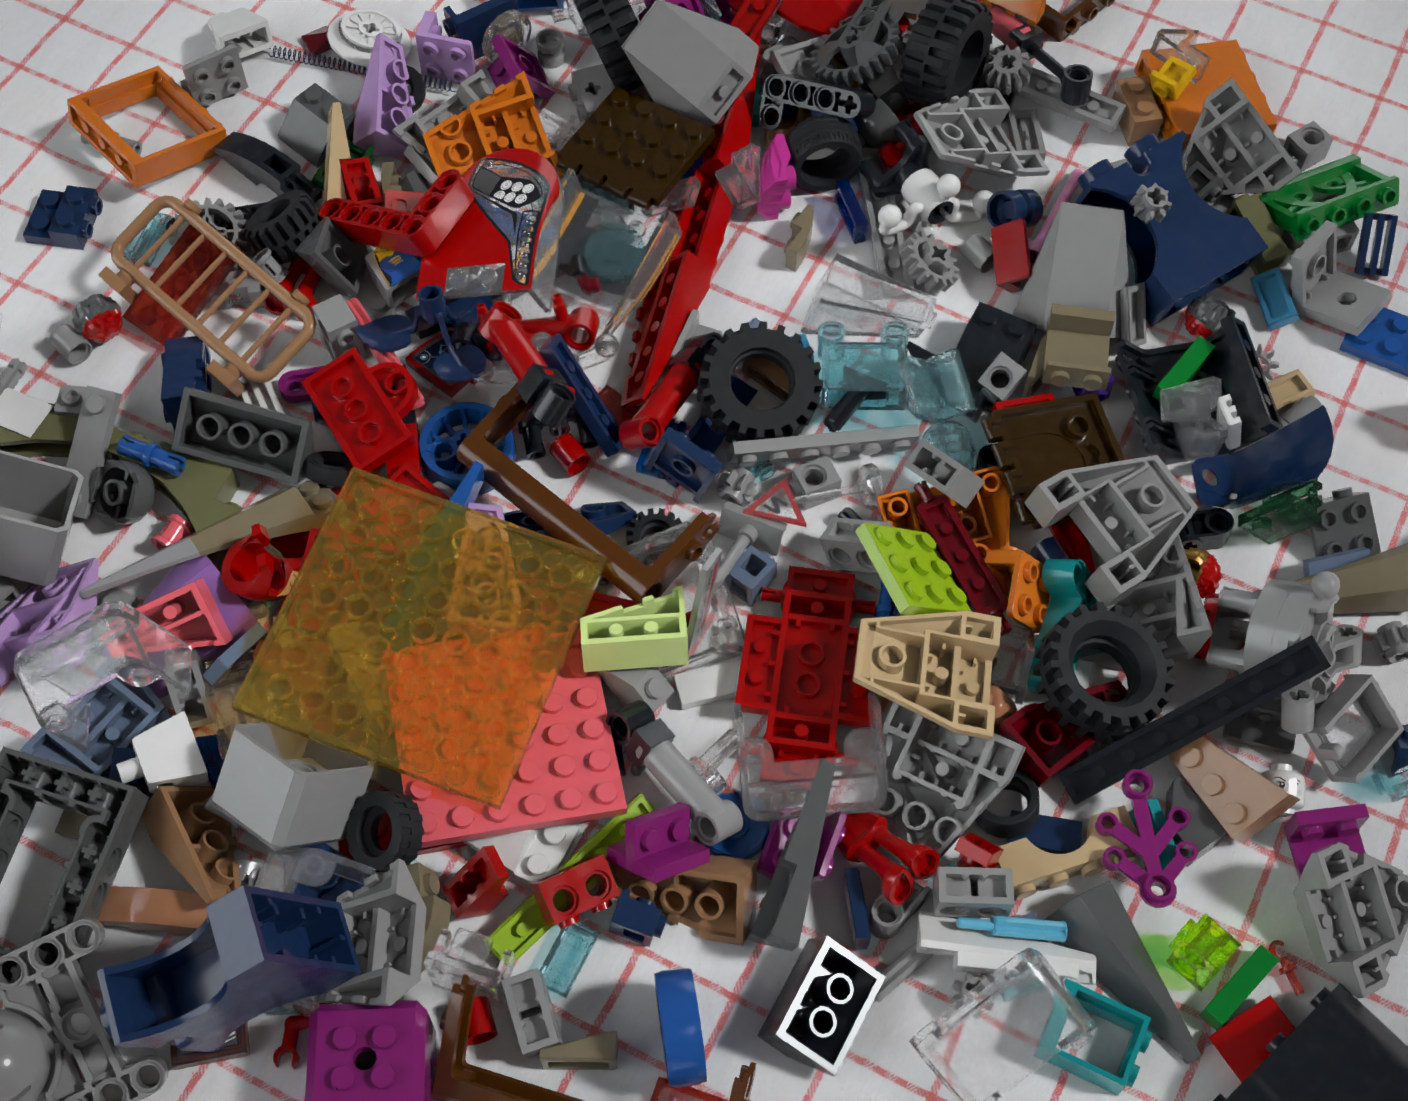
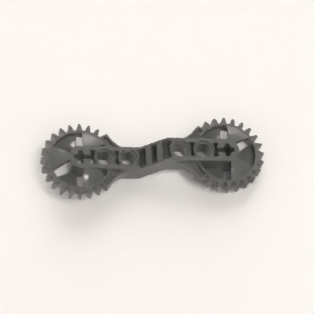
M864 0L854 15L840 21L839 28L831 27V34L822 35L823 42L814 44L816 50L811 51L812 58L810 62L816 78L839 85L846 83L848 87H851L854 81L862 84L865 77L871 80L874 79L873 73L876 71L883 73L882 67L884 65H892L891 58L899 57L897 50L903 48L901 42L904 39L898 23L902 15H919L921 10L926 8V3L929 0ZM834 56L845 59L848 67L846 69L828 68L827 65Z

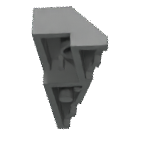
M824 759L818 765L810 790L807 791L804 798L805 803L799 819L793 824L765 897L761 900L760 910L753 928L749 929L746 939L752 942L793 951L799 946L836 767L835 764Z
M1111 881L1078 895L1044 919L1065 921L1068 930L1066 941L1063 943L1065 947L1095 955L1096 978L1125 1006L1151 1017L1149 1025L1154 1029V1033L1161 1040H1166L1183 1056L1182 1060L1186 1064L1199 1059L1201 1053Z

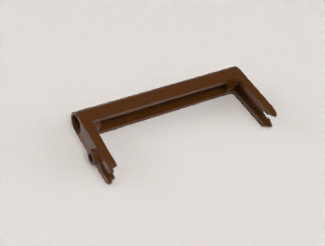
M518 381L506 395H503L497 401L496 406L462 441L457 450V459L469 469L475 461L483 464L484 481L634 602L640 604L642 603V598L653 595L654 599L660 597L684 569L702 555L705 546L718 532L722 524L717 521L712 525L717 515L713 512L708 515L701 512L651 566L644 565L496 448L533 406L525 403L517 391L516 387L520 383Z
M463 974L461 983L453 984L448 1007L445 1008L440 1019L439 1027L443 1030L432 1091L433 1100L584 1101L468 1064L465 1056L477 983L470 981L469 975ZM750 1062V1066L742 1065L739 1078H734L729 1101H750L757 1063Z

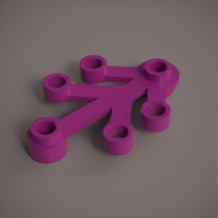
M1133 769L1126 774L1121 787L1124 795L1131 799L1138 836L1122 825L1116 815L1110 812H1104L1099 815L1095 823V829L1103 837L1113 836L1143 858L1145 870L1128 860L1125 852L1116 846H1111L1105 850L1102 856V864L1109 871L1119 870L1138 884L1139 894L1147 905L1154 908H1165L1174 901L1177 894L1174 880L1185 866L1191 865L1198 855V849L1190 841H1181L1173 852L1174 858L1163 871L1159 855L1176 833L1187 827L1191 817L1189 812L1183 807L1177 806L1172 808L1166 817V823L1155 836L1147 797L1153 788V780L1146 771ZM1137 784L1142 791L1135 792L1130 788V785ZM1172 815H1180L1184 819V823L1175 822ZM1101 821H1110L1113 825V828H1104L1101 824ZM1180 849L1189 850L1192 857H1183ZM1114 854L1118 856L1120 863L1110 862L1108 855ZM1151 887H1160L1163 891V895H1155L1151 891Z

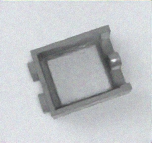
M1345 674L1343 676L1345 680L1315 712L1313 730L1303 734L1332 782L1359 783L1404 731V727L1372 674Z

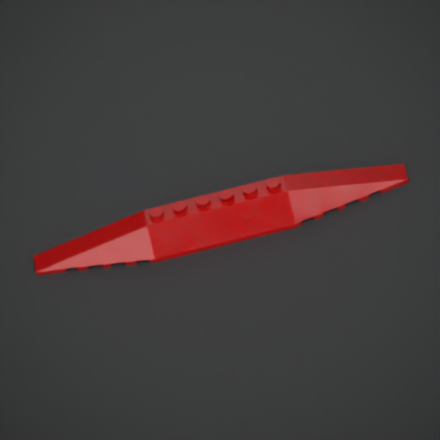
M761 34L759 35V37L757 38V40H756V42H755V43L759 46V49H760ZM759 50L752 79L719 122L711 127L715 129V138L673 188L661 228L678 235V238L654 280L641 297L643 300L642 307L636 310L635 319L639 322V327L632 334V341L636 345L635 351L630 353L627 365L632 369L631 374L625 376L620 405L624 409L647 400L671 358V353L692 309L697 310L710 288L709 283L713 270L717 265L719 250L724 242L726 227L731 219V211L734 201L738 196L737 191L740 181L744 176V168L748 159Z

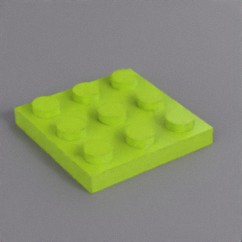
M863 523L855 530L900 614L917 615L971 611L966 602L967 597L965 593L956 585L951 576L949 565L942 560L936 549L935 540L928 533L871 523Z

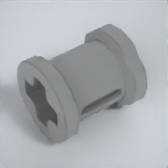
M264 248L251 260L280 283L286 278L289 270L278 264L271 256L272 252L269 248ZM265 264L272 270V272H270L265 267Z

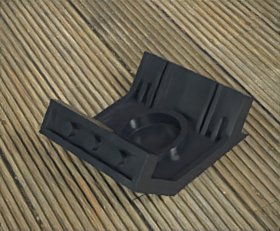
M1231 314L1220 320L1223 329L1204 338L1215 345V349L1210 358L1169 407L1152 397L1157 385L1193 342L1154 349H1142L1125 339L1114 344L1117 354L1115 362L1124 375L1126 381L1124 389L1133 402L1135 408L1133 416L1144 435L1142 439L1143 446L1149 455H1158L1165 465L1193 461L1208 456H1223L1236 453L1283 428L1246 324ZM1230 394L1232 405L1236 407V417L1240 416L1242 421L1240 447L1232 450L1227 449L1217 426V400L1219 397Z

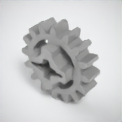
M924 231L914 232L901 244L903 250L899 252V255L905 258L902 265L909 267L908 275L916 279L918 285L921 283L925 284L927 291L933 288L937 294L940 291L946 292L959 279L956 274L960 272V269L954 266L957 259L950 256L951 249L943 245L942 240L935 241L932 233L926 236Z

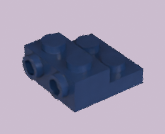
M67 185L64 192L42 189L23 233L25 241L27 243L84 250L87 240L93 235V225L96 218L102 213V199L99 198L96 189Z

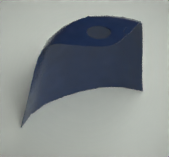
M1320 406L1282 429L1236 453L1196 459L1192 464V474L1198 500L1203 505L1209 507L1234 509L1318 478L1329 462L1334 443L1332 423L1325 406ZM1203 469H1208L1214 473L1217 478L1216 486H1211L1204 480L1202 476ZM1231 493L1237 494L1236 499H1229Z

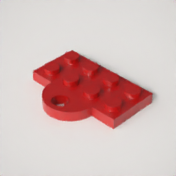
M353 347L301 381L361 478L416 442L402 418L414 407L418 397V387L415 379L404 366L393 362H384L369 368L357 349ZM406 380L402 388L392 390V386L396 381Z

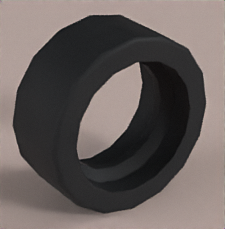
M1016 770L1012 780L1003 790H1013L1021 793L1027 800L1026 809L1020 814L1011 817L998 816L985 809L975 819L977 825L984 832L997 838L1013 839L1025 835L1035 826L1039 818V790L1036 783L1026 773Z

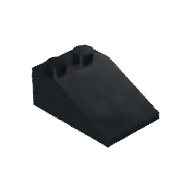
M979 302L967 323L949 363L964 370L968 377L963 385L979 393L981 388L978 387L977 381L1001 351L1020 366L1022 365L1032 347L1037 325ZM996 374L992 377L991 383L996 388H1004L1008 385L1009 378L1005 374ZM988 402L984 410L991 413L993 404Z

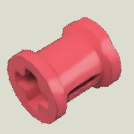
M171 513L168 516V523L158 535H153L150 540L158 550H162L193 534L195 531L194 527L186 519Z

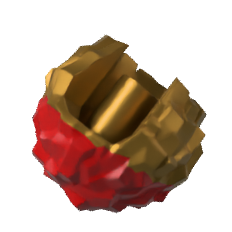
M1191 547L1189 550L1184 549L1200 597L1203 599L1207 593H1215L1216 589L1219 588V581L1223 577L1217 559L1205 549L1201 550Z

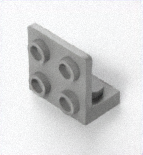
M234 44L182 67L185 79L180 81L182 88L188 91L191 97L203 107H207L248 88L238 50Z

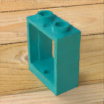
M1066 978L1056 997L1033 1056L1119 1095L1125 1086L1132 1088L1137 1078L1140 1066L1134 1063L1138 1052L1145 1053L1151 1041L1153 1032L1147 1030L1151 1017ZM1072 1005L1132 1032L1116 1075L1055 1047Z

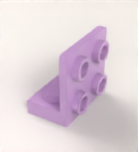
M425 11L415 34L422 76L427 75V77L432 76L433 79L437 77V79L442 78V80L447 79V81L452 80V82L457 83L463 82L476 73L472 42L442 36V27L438 25L437 13Z

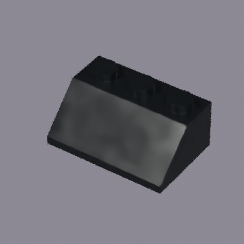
M829 936L808 939L757 1036L785 1056L828 1075L836 1076L885 976Z

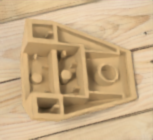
M971 611L863 618L859 626L853 682L954 733L992 740L995 706L989 705L992 661L1000 646L1001 617Z

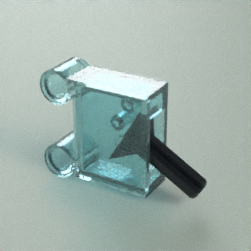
M827 321L819 326L817 354L822 360L823 379L821 410H831L824 420V425L828 427L829 431L836 432V430H841L856 410H905V359L908 355L906 346L909 342V329L905 324L896 321L884 324L881 328L880 342H846V329L841 323L836 321Z

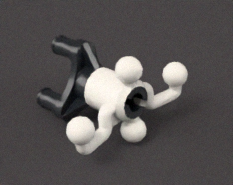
M905 120L900 121L894 128V134L906 146V152L892 169L884 173L872 157L866 158L860 163L859 171L870 183V189L876 197L883 198L888 195L902 194L910 205L903 217L896 205L887 204L879 210V232L883 236L904 231L913 222L921 221L916 227V233L924 231L926 236L932 233L936 240L939 234L937 224L946 219L950 222H977L982 219L987 211V203L993 195L988 190L979 191L973 197L972 204L974 210L958 211L960 201L954 196L960 191L961 183L959 178L954 174H945L940 179L928 166V158L932 146L924 135H920L909 120H906V122Z

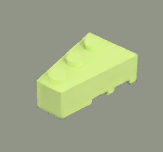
M683 585L673 588V593L655 599L653 595L642 598V603L623 609L622 605L580 618L584 672L689 665Z

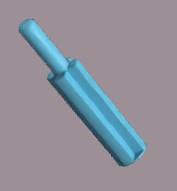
M993 915L990 917V920L959 917L956 921L958 928L989 931L991 936L1058 941L1061 943L1066 941L1068 932L1065 921Z

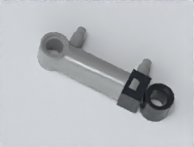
M637 700L607 715L606 724L610 725L613 740L621 745L627 744L623 752L632 761L631 774L633 776H640L645 768H647L677 803L682 802L690 806V840H695L697 837L704 845L714 846L742 829L743 817L737 805L730 800H722L673 745L674 733L660 718L655 720L654 713L646 702Z

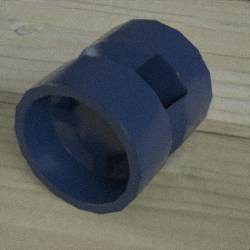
M1033 189L1005 190L996 192L990 197L986 213L993 227L1023 219L1026 221V227L1029 228L1035 226L1041 220L1044 206L1040 195Z

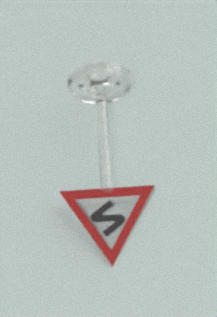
M873 463L865 464L859 468L857 485L794 497L785 477L744 509L743 513L806 527L807 524L798 504L859 493L864 505L870 509L878 508L876 497L884 495L882 478L876 465Z

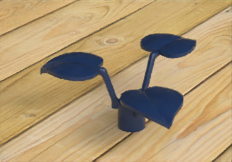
M427 285L422 287L417 293L419 306L414 307L415 316L413 324L408 317L396 314L378 318L365 325L355 326L358 337L369 348L379 352H395L410 345V334L417 332L421 316L430 324L439 323L449 353L442 354L435 359L433 368L436 376L448 382L469 381L485 373L487 367L486 357L478 347L473 345H464L455 350L445 322L452 324L454 327L462 322H472L477 325L479 319L476 306L484 303L489 311L493 306V302L490 297L489 288L486 286L459 298L447 306L442 288L437 285Z

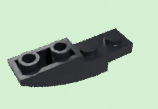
M232 132L213 147V152L256 186L262 182L278 196L295 190H304L314 204L322 198L323 190L300 173L301 165L264 141L243 133Z

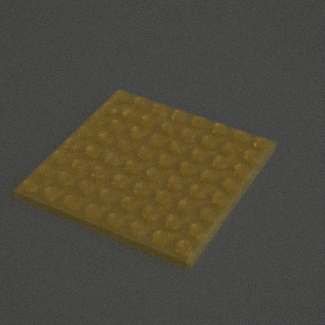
M352 467L231 707L238 713L270 723L273 726L501 810L579 629L580 618L584 617L604 571L607 557Z

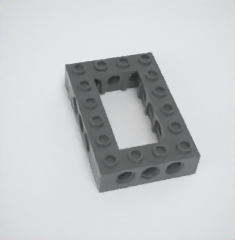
M3 746L0 752V884L37 801L88 817L80 826L78 831L81 833L70 861L66 860L63 867L66 870L55 896H50L48 903L51 905L39 932L35 931L31 941L33 942L79 919L91 917L98 920L149 797L136 787ZM88 925L79 926L75 934L78 943L87 946L93 929ZM43 943L39 949L41 960L50 964L57 960L59 953L56 946L52 943ZM0 946V957L14 951V949ZM8 960L2 967L3 976L9 981H17L21 976V967L15 961ZM39 983L47 1003L50 1004L41 983Z

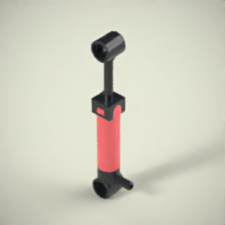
M973 0L982 3V0ZM996 4L992 7L987 6L993 17L992 34L1003 44L1008 45L1010 50L1019 46L1021 53L1028 52L1029 60L1035 58L1061 80L1060 97L1064 103L1080 106L1088 102L1093 79V71L1089 67L1073 64L1065 68L1043 50L1045 31L1038 25L1034 27L1024 23L1018 17H1011L1005 14V8Z

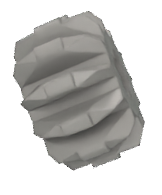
M1006 45L1002 51L995 47L993 55H987L983 67V76H985L988 88L994 87L1000 92L1004 90L1008 96L1013 89L1020 93L1022 85H1028L1030 82L1032 64L1029 61L1028 52L1021 53L1019 46L1010 50L1009 46Z

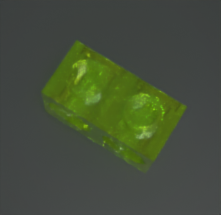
M1205 913L1197 923L1193 919H1189L1180 929L1175 939L1168 946L1173 952L1166 962L1201 992L1241 946V943Z

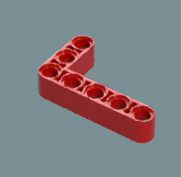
M449 169L437 177L411 213L342 198H332L320 207L319 216L321 219L328 217L352 242L425 257L432 254L440 246L473 202L474 193L458 170Z

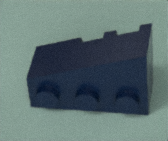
M197 336L168 339L165 341V353L161 354L163 365L161 388L163 413L166 423H171L174 431L176 429L184 387L187 386L212 393V374L205 369L211 362L208 346Z

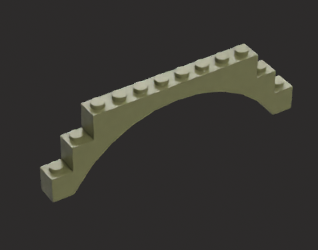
M53 407L31 438L0 426V450L29 458L42 456L68 458L79 417L57 415ZM114 425L104 464H107L106 461L123 460L139 464L149 472L155 489L175 504L194 527L195 532L243 509L240 505L230 502L240 486L234 469L231 466L171 450L172 445L167 442L161 441L158 443L147 439L138 432L128 433L119 430ZM126 434L148 444L152 442L159 444L161 449L185 457V469L177 477L155 467L152 469L144 467L142 462L118 454V442ZM229 549L206 555L220 573L222 571V562Z

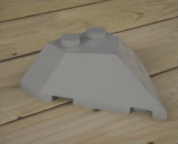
M1230 78L1206 97L1202 113L1197 125H1195L1182 158L1184 172L1198 161L1214 176L1219 174L1223 177V192L1220 196L1277 192L1302 174V171L1233 78Z
M1341 842L1332 843L1311 853L1293 893L1315 963L1339 984L1341 983L1357 999L1365 998L1386 986L1390 976L1386 971L1391 956L1398 955L1407 932L1408 876L1403 874V870L1365 853L1358 854L1349 850L1348 845Z

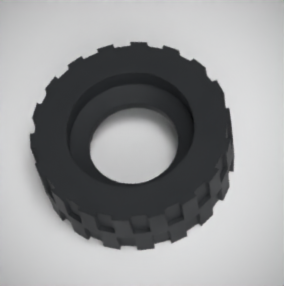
M373 791L365 793L364 797L359 798L355 802L356 805L351 809L350 818L347 821L346 828H348L346 839L349 844L348 850L350 855L353 856L354 862L362 867L361 869L375 873L387 872L390 870L389 864L398 859L405 861L406 865H410L413 860H416L417 853L422 847L424 828L422 826V814L418 810L417 803L412 801V797L404 795V792ZM384 813L389 815L392 824V837L386 850L381 848L378 840V825Z

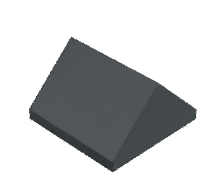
M325 217L297 247L295 252L337 293L354 297L358 294L366 269V255L328 217Z

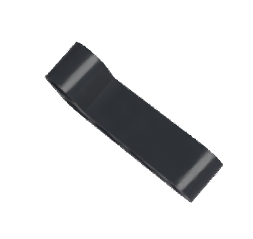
M772 74L767 77L764 83L759 120L761 125L767 130L789 129L796 122L798 107L843 118H867L874 113L876 101L874 96L865 90L795 74ZM831 94L833 95V102H832V104H831V101H830ZM853 100L854 103H857V106L849 105L850 101Z

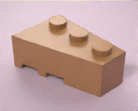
M1201 737L1168 755L1226 832L1236 841L1246 843L1301 800L1205 737Z

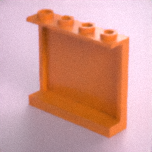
M1237 40L1145 49L1141 51L1134 71L1137 77L1145 76L1149 87H1151L1149 74L1152 70L1159 72L1171 55L1196 67L1195 76L1177 100L1168 96L1161 97L1155 93L1157 106L1164 113V123L1160 126L1164 139L1166 140L1182 130L1186 134L1182 154L1191 138L1195 125L1198 123L1206 97L1230 78L1234 79L1273 132L1276 129V117L1272 114L1266 102V96L1262 93L1256 81V76L1251 71L1246 55L1241 50Z

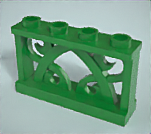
M1352 154L1303 172L1277 192H1263L1260 200L1265 204L1275 225L1293 234L1295 240L1302 241L1309 238L1310 234L1314 230H1318L1326 220L1338 224L1337 227L1363 218L1364 212L1376 213L1399 203V178L1396 176L1388 177L1362 164L1361 157ZM1345 193L1324 202H1315L1334 194Z

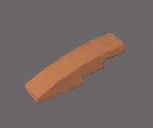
M112 886L98 920L103 926H127L135 931H166L173 936H190L205 921L207 917L206 907L210 904H207L197 892Z

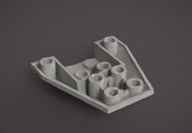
M656 0L621 46L654 103L708 127H712L719 122L752 79L759 46L739 28L665 0Z

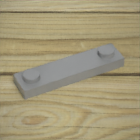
M88 385L84 394L66 467L77 470L84 477L74 516L90 520L94 502L90 501L89 496L90 482L95 470L98 467H104L122 394Z

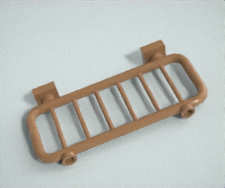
M164 195L158 197L133 220L112 244L111 258L120 271L115 274L106 266L98 276L130 304L139 297L131 288L134 283L150 295L227 362L223 367L213 359L205 369L234 395L239 397L246 389L238 381L241 376L253 383H265L272 380L312 338L317 323L315 315L307 307L310 301L297 289L291 294L199 216L202 210L191 199L188 198L183 203L174 196ZM162 209H173L180 217L134 265L130 263L123 254L126 246ZM186 220L201 235L156 283L152 282L138 269ZM207 238L222 253L177 301H174L160 287ZM228 256L244 271L206 312L196 320L181 305ZM250 274L266 289L220 338H217L202 324ZM272 293L287 308L245 354L239 357L224 342L265 298ZM292 311L296 313L304 322L302 330L268 367L257 371L246 363Z

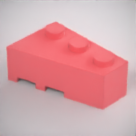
M203 577L98 626L114 658L212 645L220 646L226 645L234 639Z

